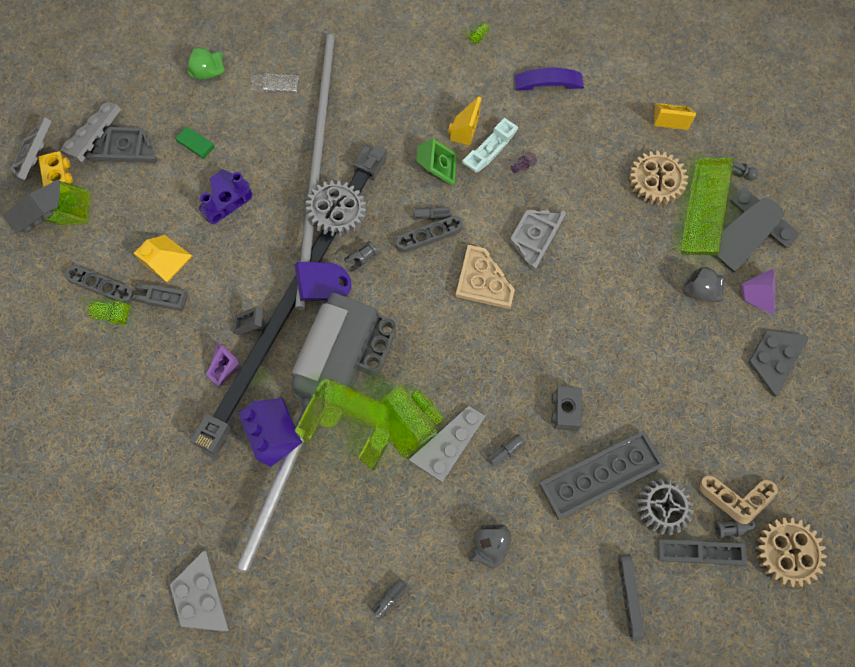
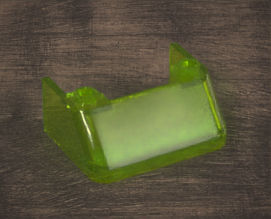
M332 379L323 380L319 384L295 432L309 444L319 425L331 428L338 423L341 416L366 426L373 431L359 459L371 470L375 471L390 442L389 408L383 403Z

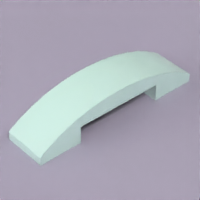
M504 118L476 151L472 150L462 160V163L474 172H479L507 145L518 130V127Z

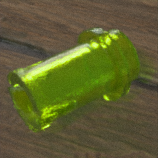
M484 22L481 23L476 30L470 33V40L473 43L481 42L482 37L490 30L489 26Z

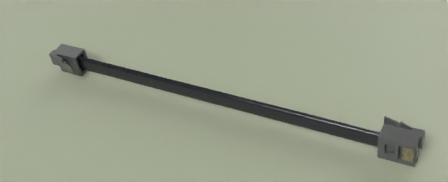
M376 144L373 149L364 146L354 163L355 175L348 188L354 186V192L359 190L361 193L368 179L375 180L386 161V148ZM322 229L311 248L310 262H321L337 232L331 236V231L324 234V229ZM296 275L214 415L206 414L190 440L193 445L202 449V453L212 458H216L220 449L225 444V439L232 429L227 424L228 420L296 304L298 287Z

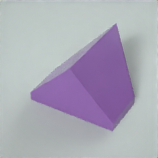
M771 269L741 284L744 301L771 314H775V270Z
M216 343L213 359L206 375L220 387L241 368V365L223 345Z

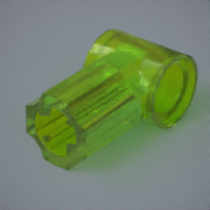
M93 301L88 308L89 317L91 319L107 320L113 324L119 325L121 323V325H126L131 306L121 301H114L113 304Z

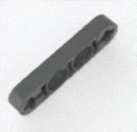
M451 216L404 233L397 237L396 248L398 251L405 253L458 234L462 230L463 221L458 216ZM452 222L458 224L457 228L451 226ZM435 228L442 229L443 233L440 235H435L433 233V230ZM418 234H423L426 236V239L424 241H418L416 239V236ZM403 240L405 243H407V246L405 247L403 244H401V241Z
M71 266L65 272V277L74 285L121 304H129L133 301L131 299L134 294L133 291L124 284L79 266ZM73 273H78L82 277V280L77 276L72 277L71 275ZM96 278L94 285H87L89 279ZM106 285H113V289L110 292H104L103 289ZM117 291H119V292H121V293H123V294H125V293L127 292V293H128V296H127V297H126V296L122 297L119 293H117Z
M630 554L618 555L621 585L624 586L622 591L624 605L627 608L625 611L629 637L632 641L643 640L644 630L633 560Z

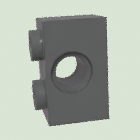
M558 386L556 391L552 392V404H555V411H552L551 422L555 423V429L578 431L582 426V388ZM561 406H569L571 412L563 411Z

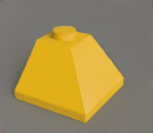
M477 97L455 117L453 124L450 123L448 129L450 141L470 146L479 120L482 97Z
M166 235L146 240L134 252V255L141 264L166 283L192 257L190 253Z

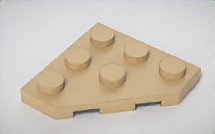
M468 245L455 297L511 309L515 291L513 286L508 283L503 272L494 263L486 248Z

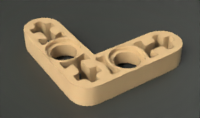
M705 476L699 485L700 492L741 524L750 523L774 499L778 492L776 484L769 480L761 481L743 499L713 476ZM768 489L769 491L764 496L762 492ZM726 496L730 498L732 503L724 502L721 497ZM750 499H757L761 505L753 504Z

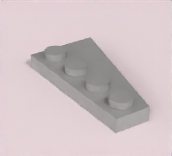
M468 406L413 455L409 462L443 483L486 416Z

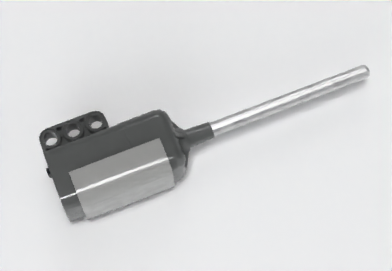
M331 293L327 303L321 305L291 373L293 378L291 383L294 391L293 394L303 406L296 425L303 443L318 413H340L343 411L359 371L372 376L381 372L396 335V323L392 319L380 315L378 310L372 306L336 293ZM384 327H390L392 328V331L387 333L384 332L382 329ZM378 344H383L385 348L383 350H378L375 348V346ZM375 361L378 363V366L371 368L368 366V363ZM303 443L283 458L238 562L237 569L242 573L248 572Z

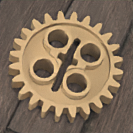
M650 151L648 156L643 153L642 157H638L636 162H633L629 171V180H632L630 186H635L633 192L639 191L637 197L644 196V202L650 199V204L657 201V204L660 205L663 201L667 205L669 200L673 203L676 198L679 199L681 194L684 193L688 184L686 182L688 176L685 175L687 170L682 169L684 164H678V158L673 160L672 154L667 157L666 152L660 155L659 151H657L654 155Z
M794 518L774 520L772 525H765L766 530L760 531L763 537L756 539L761 543L760 546L755 547V549L761 551V554L756 557L763 558V562L759 565L766 566L765 574L772 573L771 580L779 579L780 585H784L786 582L788 587H794V585L796 587H803V584L810 585L811 581L818 580L816 574H823L819 567L826 566L821 561V559L827 558L825 554L821 553V550L826 549V547L819 546L823 539H816L814 536L817 534V531L810 532V525L802 526V520L796 521V523ZM796 536L800 538L801 545L796 542ZM776 538L781 542L780 548L775 543ZM802 557L806 560V567L801 562ZM781 559L786 562V569L781 566Z

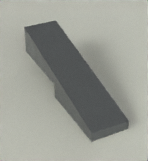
M659 539L660 561L731 566L747 565L745 543Z

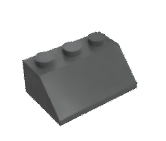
M59 180L29 194L3 214L16 234L23 230L25 233L32 230L36 225L54 214L52 210L57 208L59 204Z

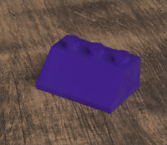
M282 398L254 401L238 413L255 458L270 467L303 443Z

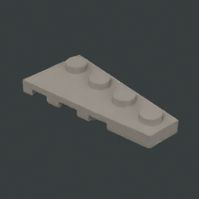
M111 102L101 105L100 110L95 115H92L88 122L79 128L71 139L63 144L60 151L67 157L83 162L85 159L83 154L86 150L91 151L94 147L92 142L103 135V128L109 126L121 111L119 106Z

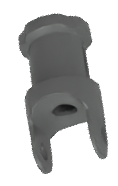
M368 241L360 250H355L345 257L344 261L349 262L355 258L356 264L349 268L353 272L364 265L365 261L370 257L378 255V252L374 245Z
M733 518L731 521L724 522L715 520L714 529L718 539L731 535L740 537L754 529L755 522L752 520L750 522L752 526H750L749 523L741 524Z

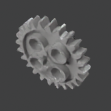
M331 180L330 185L326 182H323V187L317 185V190L312 189L311 195L308 194V201H306V214H308V220H312L311 225H317L318 231L323 228L324 234L331 231V236L335 232L341 236L342 231L348 235L349 229L355 231V226L360 227L361 221H364L366 202H363V196H359L360 191L354 192V186L348 188L347 182L341 185L340 180H338L337 184H334L333 180Z

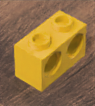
M60 151L38 156L43 187L59 180V193L72 190L71 183H73V178L68 171V168H71L68 158L64 157Z

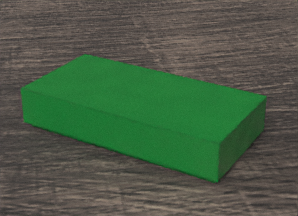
M187 126L175 138L179 144L202 159L215 148L212 142Z

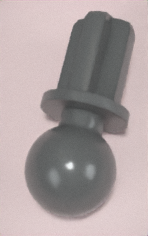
M733 160L727 166L730 171L738 174V177H744L749 181L755 180L758 176L757 169L749 167L747 164H740Z

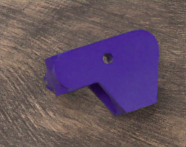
M222 169L210 177L213 195L210 196V193L207 192L201 194L200 201L202 203L199 210L210 224H216L252 198V191L248 181L243 179V175L240 172L232 174Z

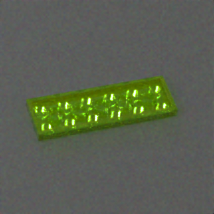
M733 157L696 159L680 250L681 254L720 255L734 166Z

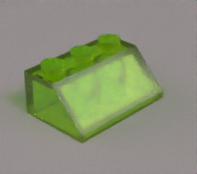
M401 384L386 394L369 412L404 460L427 444L437 434V430Z

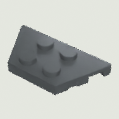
M108 127L104 131L103 136L95 143L96 147L92 153L88 152L86 155L89 161L157 163V158L144 128Z
M766 331L748 363L757 372L762 383L765 382L771 390L770 393L773 397H776L806 344L808 336Z

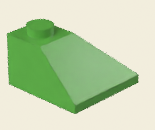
M434 138L418 145L416 161L450 185H455L457 153Z

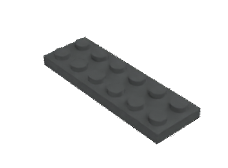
M644 430L539 482V486L556 518L560 520L663 468L665 465Z

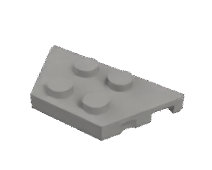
M46 117L42 119L40 127L36 126L24 139L11 166V171L22 180H25L31 166H34L38 159L36 156L37 152L44 146L45 142L43 139L52 122Z
M526 210L514 231L510 243L532 270L536 271L566 215L565 211L550 213V211Z
M205 550L170 584L181 627L227 632L230 629L208 552Z

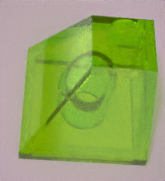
M59 181L58 207L52 210L54 214L44 221L57 225L88 224L91 191Z

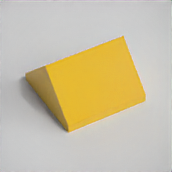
M655 103L654 126L689 130L696 112L687 106Z

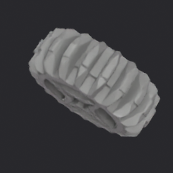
M662 479L657 480V483L651 481L650 486H644V491L639 493L642 499H638L637 503L642 505V507L637 508V511L644 513L640 516V519L646 518L648 521L645 523V526L648 527L652 524L651 531L653 532L659 528L660 535H663L665 531L668 535H672L673 531L679 533L681 528L685 529L687 527L686 522L692 520L688 515L693 514L694 511L688 507L692 506L693 502L687 501L690 494L684 495L685 487L678 489V482L671 485L670 479H667L665 483ZM663 491L660 500L651 501V497L655 492ZM672 495L676 498L679 504H676L673 501ZM666 503L669 509L665 511L661 504ZM651 509L655 510L658 513V519L655 517ZM671 513H679L674 523H667Z

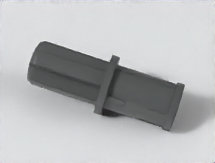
M433 206L414 208L415 219L433 220V218L450 217L449 207L433 208Z
M517 434L506 444L502 443L501 448L488 457L489 462L495 467L506 458L512 457L516 450L525 445L524 439Z
M399 579L387 593H383L384 596L371 611L379 619H382L393 605L396 606L395 602L408 589V585Z

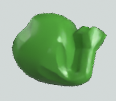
M202 47L194 48L188 63V75L199 80L222 75L225 71L222 62L223 54L220 52H213L211 54L206 48Z

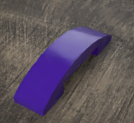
M540 68L515 75L516 91L533 90V87L566 86V89L584 88L582 73L566 68Z

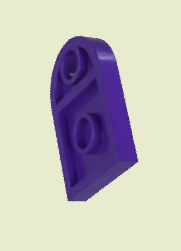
M297 262L295 264L300 301H327L331 293L342 296L349 294L351 279L343 267L334 263ZM338 279L344 282V286L339 284Z

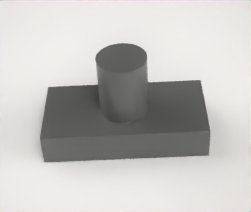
M256 306L236 315L233 334L242 335L254 329L263 331L267 325V322L262 320L263 308Z

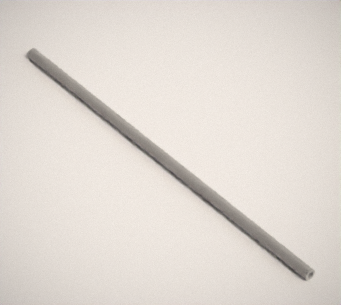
M332 34L326 36L309 195H311V190H317V185H319L335 36ZM308 214L305 217L300 262H310L314 226L311 225L312 220H308ZM297 287L295 309L304 310L306 301H300Z

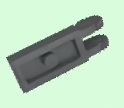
M136 284V290L146 292L147 294L146 296L133 294L131 299L135 302L146 303L147 305L183 311L188 293L183 290L151 284Z

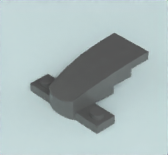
M743 187L730 201L744 213L725 228L706 248L735 272L763 243L769 234L787 248L800 233L782 219L785 214L778 203L768 198L759 200L748 189Z

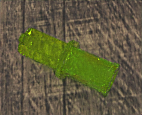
M420 389L411 395L410 398L422 409L421 412L425 413L435 425L443 421L444 417L435 408L434 402H430Z

